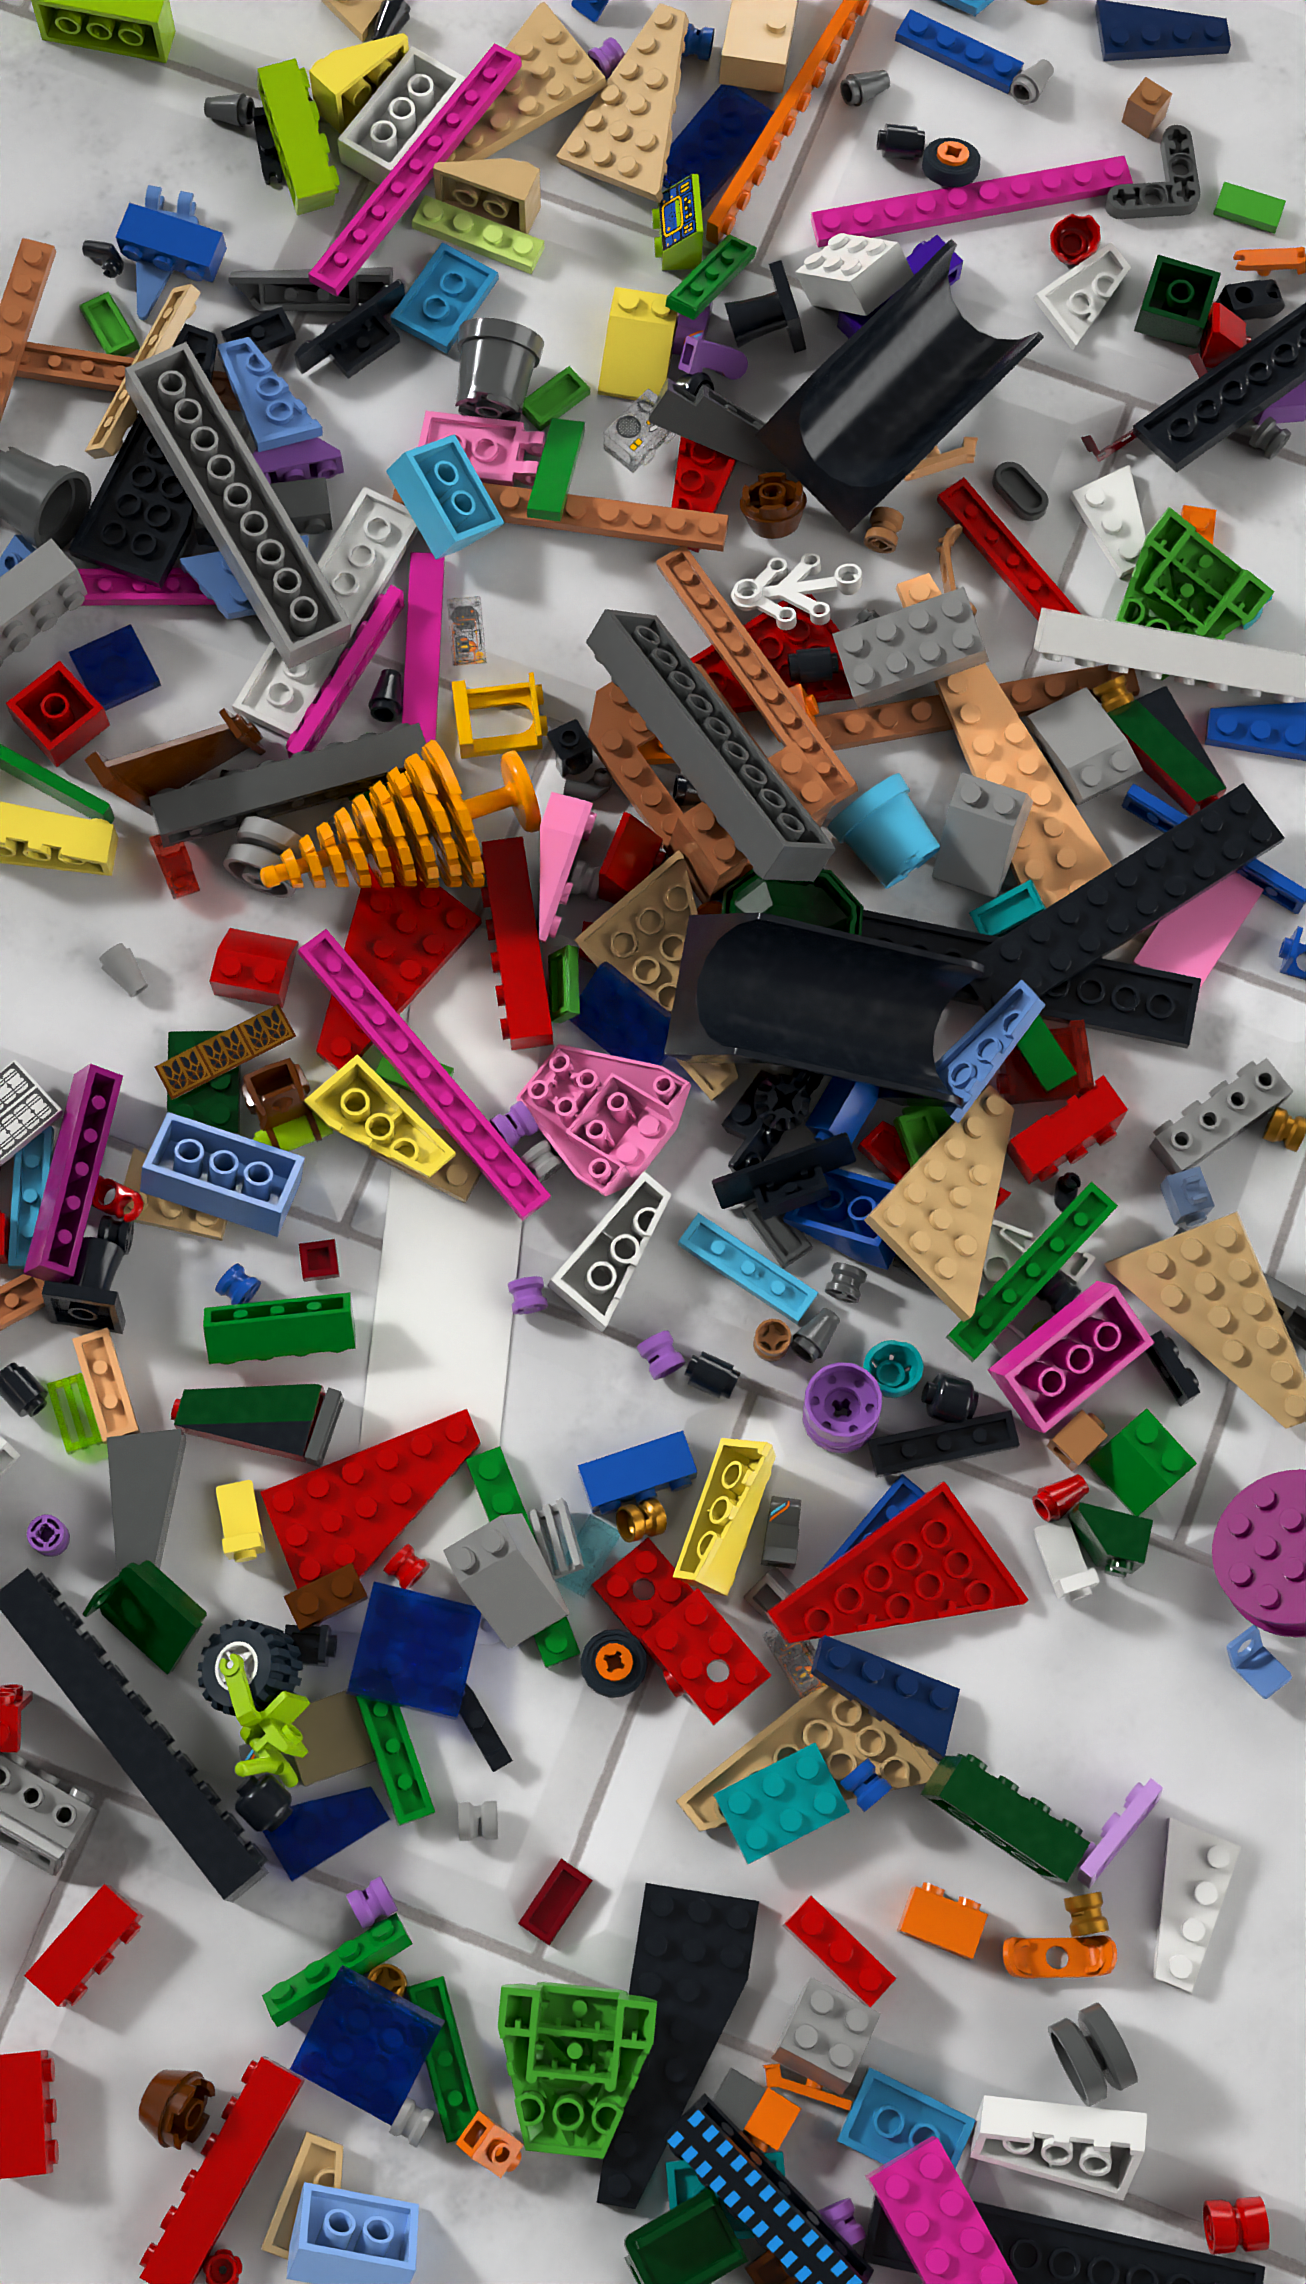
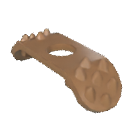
M960 524L946 528L945 531L947 533L945 536L938 539V542L942 543V545L936 548V551L939 552L944 593L958 589L955 586L951 562V546H954V542L963 531V527ZM970 602L975 617L977 610L975 606Z

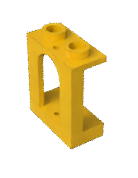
M534 672L528 673L529 682L466 689L465 680L452 682L461 759L504 754L512 750L522 752L543 749L542 737L547 736L548 726L546 715L539 716L538 705H544L542 684L535 685ZM522 705L532 713L533 723L523 733L473 739L469 710Z

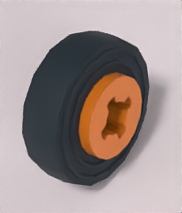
M950 137L939 138L930 142L925 148L922 169L925 175L934 183L953 188L963 187L972 183L978 176L981 157L978 150L964 140Z
M619 1629L604 1630L593 1636L585 1645L581 1656V1672L587 1685L597 1694L609 1698L624 1697L635 1691L644 1681L648 1668L647 1653L641 1642L631 1633Z

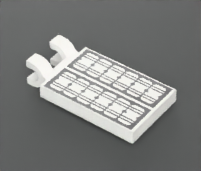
M16 1060L0 1071V1167L63 1115L61 1108Z

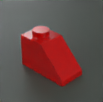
M1213 302L1200 339V357L1205 366L1209 368L1216 367L1251 342V336H1246V322L1224 305Z

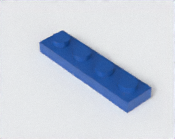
M912 9L908 12L895 36L896 42L1006 94H1009L1013 78L1022 72L1024 62Z

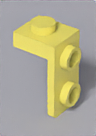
M244 1480L217 1486L216 1494L224 1538L221 1540L225 1556L229 1560L234 1559L237 1563L256 1559L257 1554L266 1551L253 1482L251 1480Z

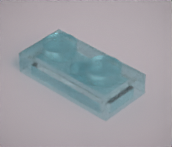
M590 1514L577 1535L585 1568L554 1581L585 1598L591 1588V1584L594 1583L621 1537L618 1530ZM568 1550L565 1557L567 1564L569 1565L573 1562L570 1555V1551Z

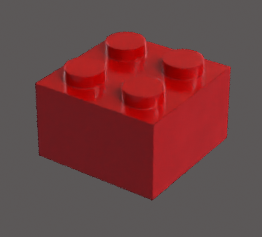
M58 661L6 702L13 721L56 767L60 766L110 726L106 712L101 704L61 661Z

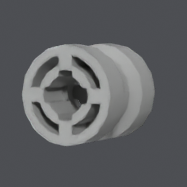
M485 1801L482 1805L473 1806L470 1802L458 1803L459 1841H471L474 1837L483 1836L486 1840L498 1839L497 1801Z

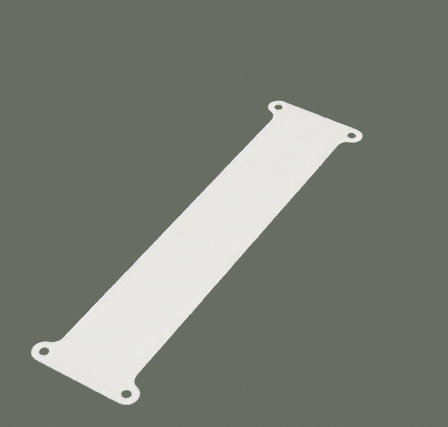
M478 927L410 1003L408 1026L439 1063L454 1068L453 1080L490 1122V1119L496 1115L508 1113L510 1107L518 1102L516 1097L538 1070L540 1047L511 1051L510 1039L503 1040L500 1019L507 1018L505 1006L498 1007L495 986L502 985L500 973L493 974L490 955L492 952H497L495 940L488 941L486 928ZM556 934L555 939L548 937L546 944L539 941L546 986L549 979L548 955H550V950L555 946L561 948L566 945L575 946L566 936ZM400 1089V1097L431 1128L446 1130L415 1093ZM523 1136L519 1139V1143L512 1148L519 1158L530 1149L531 1136ZM391 1167L359 1452L464 1409L468 1410L481 1443L470 1457L499 1447L513 1316L512 1303L514 1302L513 1295L509 1293L508 1283L516 1280L522 1220L483 1174L466 1203H463L398 1168ZM466 1460L453 1477L447 1480L427 1506L405 1527L402 1534L388 1546L377 1562L360 1579L369 1599L339 1613L336 1617L323 1621L319 1625L320 1627L321 1625H329L332 1631L492 1645L501 1641L494 1630L487 1632L482 1629L481 1621L484 1619V1616L458 1584L443 1551L489 1523ZM410 1544L415 1550V1555L419 1559H426L430 1563V1567L417 1583L409 1590L404 1591L399 1586V1580L395 1576H388L383 1570L400 1549Z

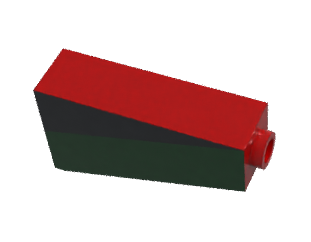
M1167 686L1161 687L1107 713L1128 740L1143 771L1190 816L1224 795L1227 789L1226 785Z
M319 1384L184 1389L182 1398H176L173 1404L171 1420L175 1421V1428L182 1429L185 1434L306 1463L304 1456L322 1407L325 1391L323 1386Z

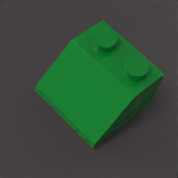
M1147 1408L1086 1462L1130 1513L1135 1516H1139L1197 1464Z

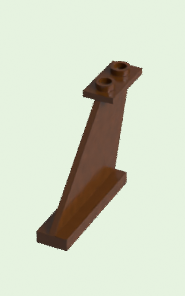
M223 708L219 711V714L226 722L224 724L111 760L95 751L85 759V762L103 788L153 816L149 797L154 796L158 791L166 788L180 789L248 748H251L260 756L266 750L259 742L263 739V736L252 722L247 723L239 713L234 716Z

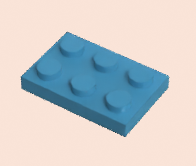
M442 242L390 316L391 324L447 354L458 339L459 326L464 321L472 319L499 280V274L490 267Z
M868 2067L836 2141L885 2164L929 2137L935 2136L938 2137L956 2169L976 2120Z

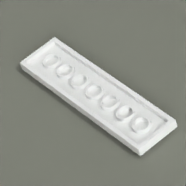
M365 486L363 487L317 564L351 622L349 641L288 669L274 643L271 641L232 706L234 712L287 738L294 731L298 732L304 723L303 718L307 708L311 703H317L321 696V688L324 681L329 675L333 676L338 667L341 654L352 644L358 627L368 617L377 597L382 593L419 530L405 505Z

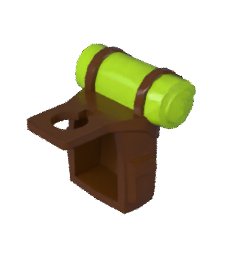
M291 1058L266 1065L243 1076L244 1085L241 1088L246 1106L252 1115L258 1116L261 1130L254 1133L253 1140L289 1152L314 1141H321L322 1138L333 1134V1129L329 1128L304 1103V1100L308 1097L307 1094L311 1091L309 1082L300 1065L294 1064Z

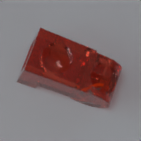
M159 834L150 837L149 841L173 899L176 900L200 891L184 841L163 848Z

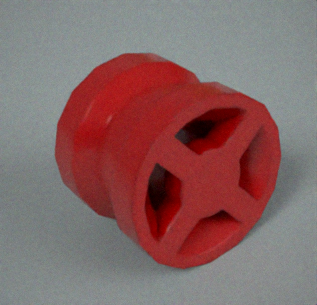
M407 1544L392 1557L383 1571L388 1576H395L399 1580V1586L404 1591H407L426 1573L430 1563L426 1559H419L415 1555L414 1548Z

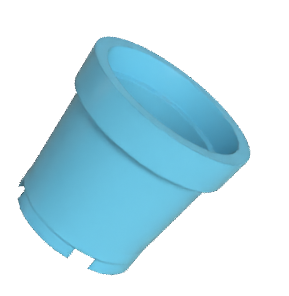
M900 773L886 778L865 792L840 812L827 826V829L840 843L845 842L886 889L905 879L909 872L916 867L917 869L920 868L941 849V846L908 796L910 789Z

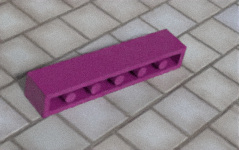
M90 1063L73 1076L23 1272L25 1275L43 1281L62 1283L74 1276L123 1075Z

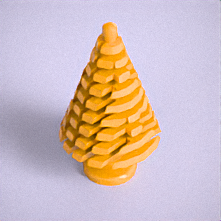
M431 739L422 747L421 755L424 759L423 761L417 753H414L405 759L404 767L406 771L400 774L397 766L388 772V791L381 780L369 788L370 802L373 810L363 794H359L352 800L353 804L351 806L357 831L345 807H342L334 815L340 844L336 845L334 834L328 822H323L316 827L317 837L320 841V851L316 852L310 836L306 834L299 840L302 858L295 859L291 848H288L280 854L283 863L261 869V881L266 888L278 886L281 882L287 880L292 888H304L301 874L308 873L314 888H326V880L323 876L322 868L328 867L336 887H349L348 876L343 862L347 860L350 872L358 887L371 888L372 882L368 871L367 857L378 884L383 888L394 887L393 871L402 886H417L415 882L417 880V873L420 881L424 882L426 888H438L440 882L437 878L439 876L447 887H461L462 879L460 876H462L469 887L482 888L485 883V878L482 874L484 873V866L480 857L481 851L478 840L472 831L474 830L472 820L512 807L519 824L525 831L531 833L540 831L541 814L528 772L516 751L506 752L502 755L500 762L504 787L463 800L461 797L463 793L444 751L435 740Z

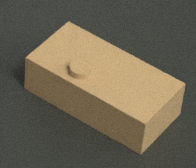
M732 0L721 54L719 84L783 93L799 0Z

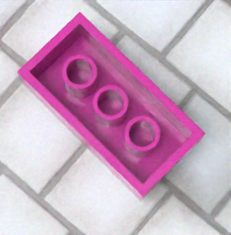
M1096 1281L991 1366L988 1372L1025 1425L1045 1433L1155 1342L1117 1286Z
M929 2137L865 2175L923 2284H1018L938 2137Z

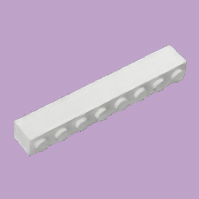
M1041 608L1033 649L1042 652L1041 658L1061 662L1062 656L1075 658L1074 664L1095 668L1096 662L1109 664L1108 670L1128 674L1129 668L1142 670L1141 676L1153 679H1161L1162 674L1174 675V682L1194 685L1195 680H1202L1208 682V688L1228 691L1229 685L1241 687V694L1261 697V692L1264 691L1274 693V700L1293 703L1295 697L1306 699L1305 654Z

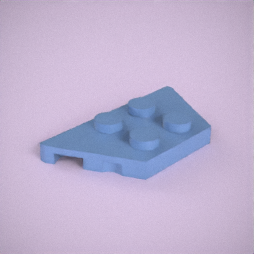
M308 535L300 536L306 547H308ZM220 551L180 558L181 570L185 574L188 572L199 584V589L202 593L216 603L217 609L228 620L256 614Z

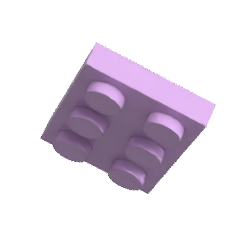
M1150 1778L1145 1786L1138 1782L1125 1799L1126 1803L1123 1807L1126 1810L1120 1816L1117 1812H1114L1102 1827L1100 1837L1103 1839L1100 1843L1095 1845L1093 1842H1090L1077 1865L1079 1867L1077 1880L1088 1889H1090L1158 1803L1163 1790L1161 1785L1152 1778Z

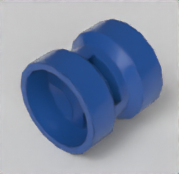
M689 23L687 34L684 37L685 51L681 56L688 57L695 54L699 60L709 62L715 28L705 26L698 30L693 24Z
M869 1758L839 1782L847 1792H852L857 1797V1805L863 1812L867 1811L893 1788L885 1778H880L876 1774V1767Z

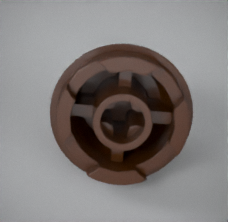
M781 472L764 473L758 475V482L749 487L746 484L744 485L740 499V509L756 535L767 539H778L792 534L798 528L807 503V497L800 481L795 483L787 480L786 474Z
M162 2070L151 2080L143 2094L139 2106V2121L162 2147H174L181 2150L182 2143L188 2141L193 2144L204 2130L210 2118V2115L204 2113L208 2097L215 2096V2087L212 2082L204 2079L199 2071Z

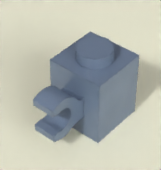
M1200 1166L1166 1176L1160 1184L1174 1225L1183 1222L1187 1226L1199 1224L1207 1220L1206 1215L1215 1206Z

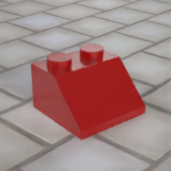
M625 811L599 871V898L613 904L620 901L662 865L667 854L662 851L663 838L632 814Z
M229 928L217 948L209 980L214 995L269 1006L279 1004L283 1008L299 942L297 940Z

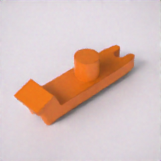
M1304 247L1239 250L1233 256L1234 260H1241L1237 262L1236 270L1257 271L1261 276H1268L1271 270L1297 269L1298 275L1306 273V252Z
M780 2064L763 2065L768 2088L780 2087L849 2111L851 2110L853 2101L822 2091L823 2086L807 2078L806 2084L803 2085L782 2078Z

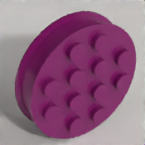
M1303 1469L1273 1473L1258 1479L1244 1488L1233 1498L1222 1513L1212 1542V1561L1216 1577L1234 1607L1246 1620L1256 1627L1284 1637H1306V1470Z

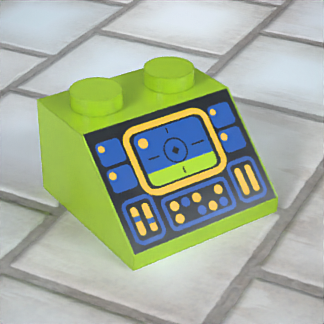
M691 174L662 192L663 199L658 203V209H652L653 229H659V237H654L655 258H661L662 271L695 269L702 261L703 221L699 175Z

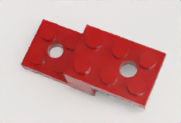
M647 1537L591 1584V1587L625 1628L641 1642L646 1653L661 1671L667 1670L714 1726L772 1675L698 1588L694 1591L688 1584L673 1577L675 1568L650 1538ZM640 1580L649 1581L654 1587V1595L648 1600H640L633 1594V1587ZM714 1661L726 1664L729 1670L727 1679L722 1682L712 1681L707 1675L708 1665Z

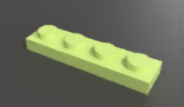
M427 195L424 196L412 219V228L529 274H532L545 248L544 240Z

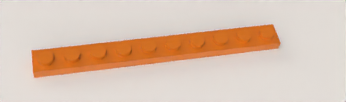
M870 0L842 1L709 217L706 231L707 241L718 245L724 234L728 235L731 233L736 222L735 216L739 209L744 211L751 198L750 191L754 185L759 186L766 173L767 163L769 160L774 161L777 158L781 149L780 142L784 136L789 137L796 124L797 114L799 111L803 113L807 109L811 99L810 93L814 87L819 88L826 75V67L829 63H835L841 50L840 44L843 39L849 40L855 28L856 18L858 15L863 16Z

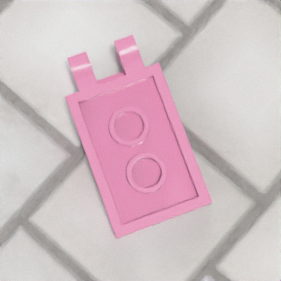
M434 411L425 412L418 447L455 434L482 483L513 487L514 481L517 479L526 485H534L539 462L524 461L525 451L533 456H542L545 445L544 432H526L524 422Z

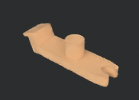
M964 437L961 448L940 454L936 445L926 456V459H923L904 480L910 481L961 464L974 463L978 437Z

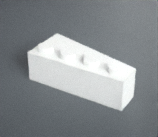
M645 1171L569 1257L547 1285L601 1332L607 1327L672 1195Z
M984 2095L975 2118L970 2158L1123 2201L1145 2152L1147 2113Z

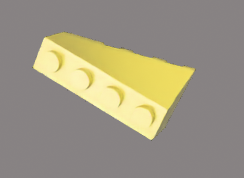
M721 1438L673 1574L674 1578L705 1593L728 1596L735 1580V1573L742 1553L747 1546V1539L754 1518L759 1511V1504L764 1489L771 1476V1469L776 1458L771 1444L760 1441Z

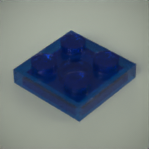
M131 624L69 652L70 658L86 689L101 704L105 711L161 686L160 680Z

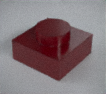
M335 1239L299 1244L304 1282L340 1277Z

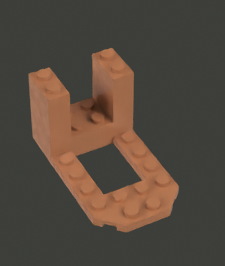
M693 663L767 758L701 664ZM611 681L596 691L588 739L593 746V751L647 827L663 838L662 848L669 858L678 850L683 854L692 890L701 903L718 901L723 897V891L752 870L753 866L746 856L736 848L735 842L728 832L718 824L717 817L707 804L701 802L687 812H682L638 750V748L656 737L655 734L648 730L645 725L646 722L637 710L630 706L628 698L620 687ZM794 741L767 758V760L821 829L836 797Z

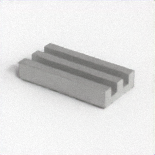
M561 1498L556 1500V1504L553 1506L546 1504L542 1506L543 1510L537 1511L534 1509L529 1511L538 1547L553 1579L556 1580L585 1568L567 1502ZM557 1514L560 1515L573 1562L569 1565L566 1561L554 1517ZM544 1519H546L547 1526L549 1529L550 1537L552 1540L553 1548L559 1566L558 1569H555L554 1561L552 1558L551 1550L549 1547L548 1539L542 1521Z
M0 1811V1845L52 1876H56L63 1866L62 1861L65 1857L66 1848Z

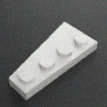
M1169 1817L1167 1818L1166 1825L1167 1840L1163 1858L1164 1874L1162 1890L1160 1892L1159 1906L1161 1907L1159 1927L1157 1928L1153 1978L1185 1992L1192 1993L1241 1846Z

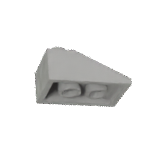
M1087 687L1026 717L1055 775L1075 807L1133 779L1143 770L1126 737Z
M961 772L949 805L940 841L941 849L937 853L932 877L994 899L997 898L1034 801L1027 793Z
M522 1513L501 1515L443 1550L458 1584L508 1649L515 1647L570 1614Z

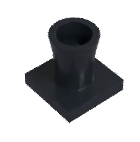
M782 260L769 264L775 292L746 300L724 303L737 348L756 338L786 327L794 353L807 349L800 317Z
M83 1237L74 1276L70 1278L69 1284L52 1281L44 1282L42 1297L51 1323L93 1330L108 1328L112 1333L123 1334L126 1320L119 1294L116 1291H110L114 1276L124 1256V1250L120 1246L101 1238Z

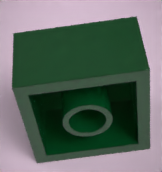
M1157 255L1134 331L1197 349L1221 273Z

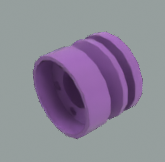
M841 1362L825 1366L813 1375L805 1391L802 1418L806 1433L817 1446L833 1453H849L863 1447L872 1438L881 1414L882 1393L877 1380L866 1369L853 1363ZM842 1408L848 1410L847 1416L841 1415L839 1418L834 1416L835 1410L840 1411Z

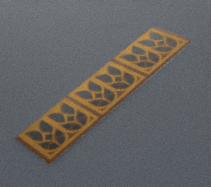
M277 1004L155 1066V1069L173 1100L297 1036L280 1005Z

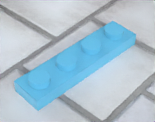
M52 1126L46 1128L14 1155L8 1267L10 1269L25 1268L53 1158L54 1129Z
M699 1213L678 1241V1246L797 1325L818 1295L817 1291Z

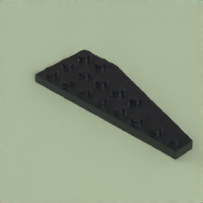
M185 323L173 347L187 342L212 385L218 343L215 333ZM138 413L68 551L75 558L162 589L191 532L194 506L140 413Z
M651 1883L645 1884L628 1995L643 1996L657 2001L654 2042L644 2061L634 2089H632L623 2115L603 2159L597 2203L636 2209L668 2144L663 2137L681 2117L748 1981L759 1901Z

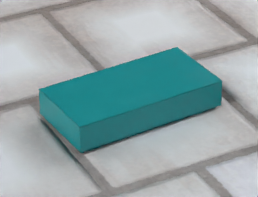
M1028 880L970 911L969 915L978 933L1002 937L1045 910L1046 907L1033 881Z

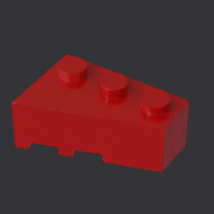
M1104 1075L1094 1081L1096 1084L1092 1090L1079 1098L1076 1095L1066 1100L1068 1103L1066 1106L1050 1116L1046 1114L1009 1140L1006 1152L1028 1184L1037 1179L1041 1183L1047 1181L1059 1172L1057 1167L1064 1162L1069 1161L1070 1164H1074L1088 1154L1086 1150L1088 1147L1096 1142L1099 1146H1102L1117 1136L1116 1130L1128 1109Z

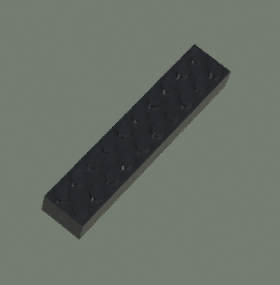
M27 1568L0 1589L1 1612L222 1899L233 1903L269 1873L264 1867V1864L269 1860L255 1843L249 1841L246 1844L240 1836L245 1829L236 1817L227 1810L222 1813L217 1806L222 1800L211 1785L204 1780L199 1783L194 1777V1774L199 1770L185 1753H182L181 1750L175 1752L170 1746L175 1742V1739L166 1727L157 1720L152 1722L147 1715L152 1712V1709L140 1694H137L134 1690L129 1692L125 1688V1685L130 1681L116 1664L114 1665L111 1660L107 1663L104 1661L102 1656L107 1653L94 1635H91L88 1631L83 1633L79 1627L84 1622L71 1606L69 1607L65 1601L61 1604L59 1603L57 1598L62 1594L51 1579L42 1572L36 1575Z

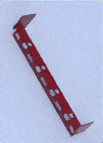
M1199 353L1188 356L1199 378L1208 372ZM1132 429L1114 443L1099 451L1091 435L1081 437L1087 451L1093 452L1098 462H1101L1137 438L1133 434ZM1131 435V437H1129V438L1126 439L1125 441H1123V442L1121 441V440H1123L1124 438H1126L1127 436ZM1105 452L1104 455H1102L1101 457H1098V455H1100L1101 453Z

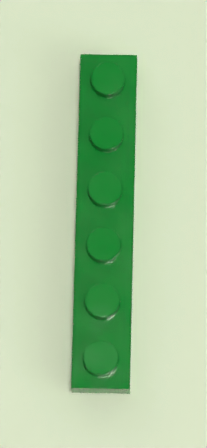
M1091 1181L976 1304L973 1316L965 1322L961 1320L945 1338L973 1362L1118 1205Z
M496 1447L466 1459L467 1467L488 1521L491 1522L501 1515L522 1513L537 1543L501 1447ZM567 1617L533 1635L545 1669L581 1654Z

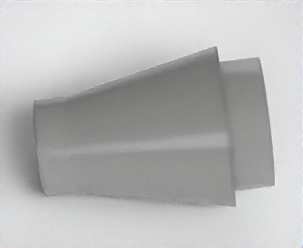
M1042 59L1037 64L1016 75L1010 88L1013 98L1023 105L1036 102L1049 78L1054 73L1052 64Z
M123 943L113 946L99 958L103 964L101 969L117 982L130 997L138 995L148 987L131 949H126Z

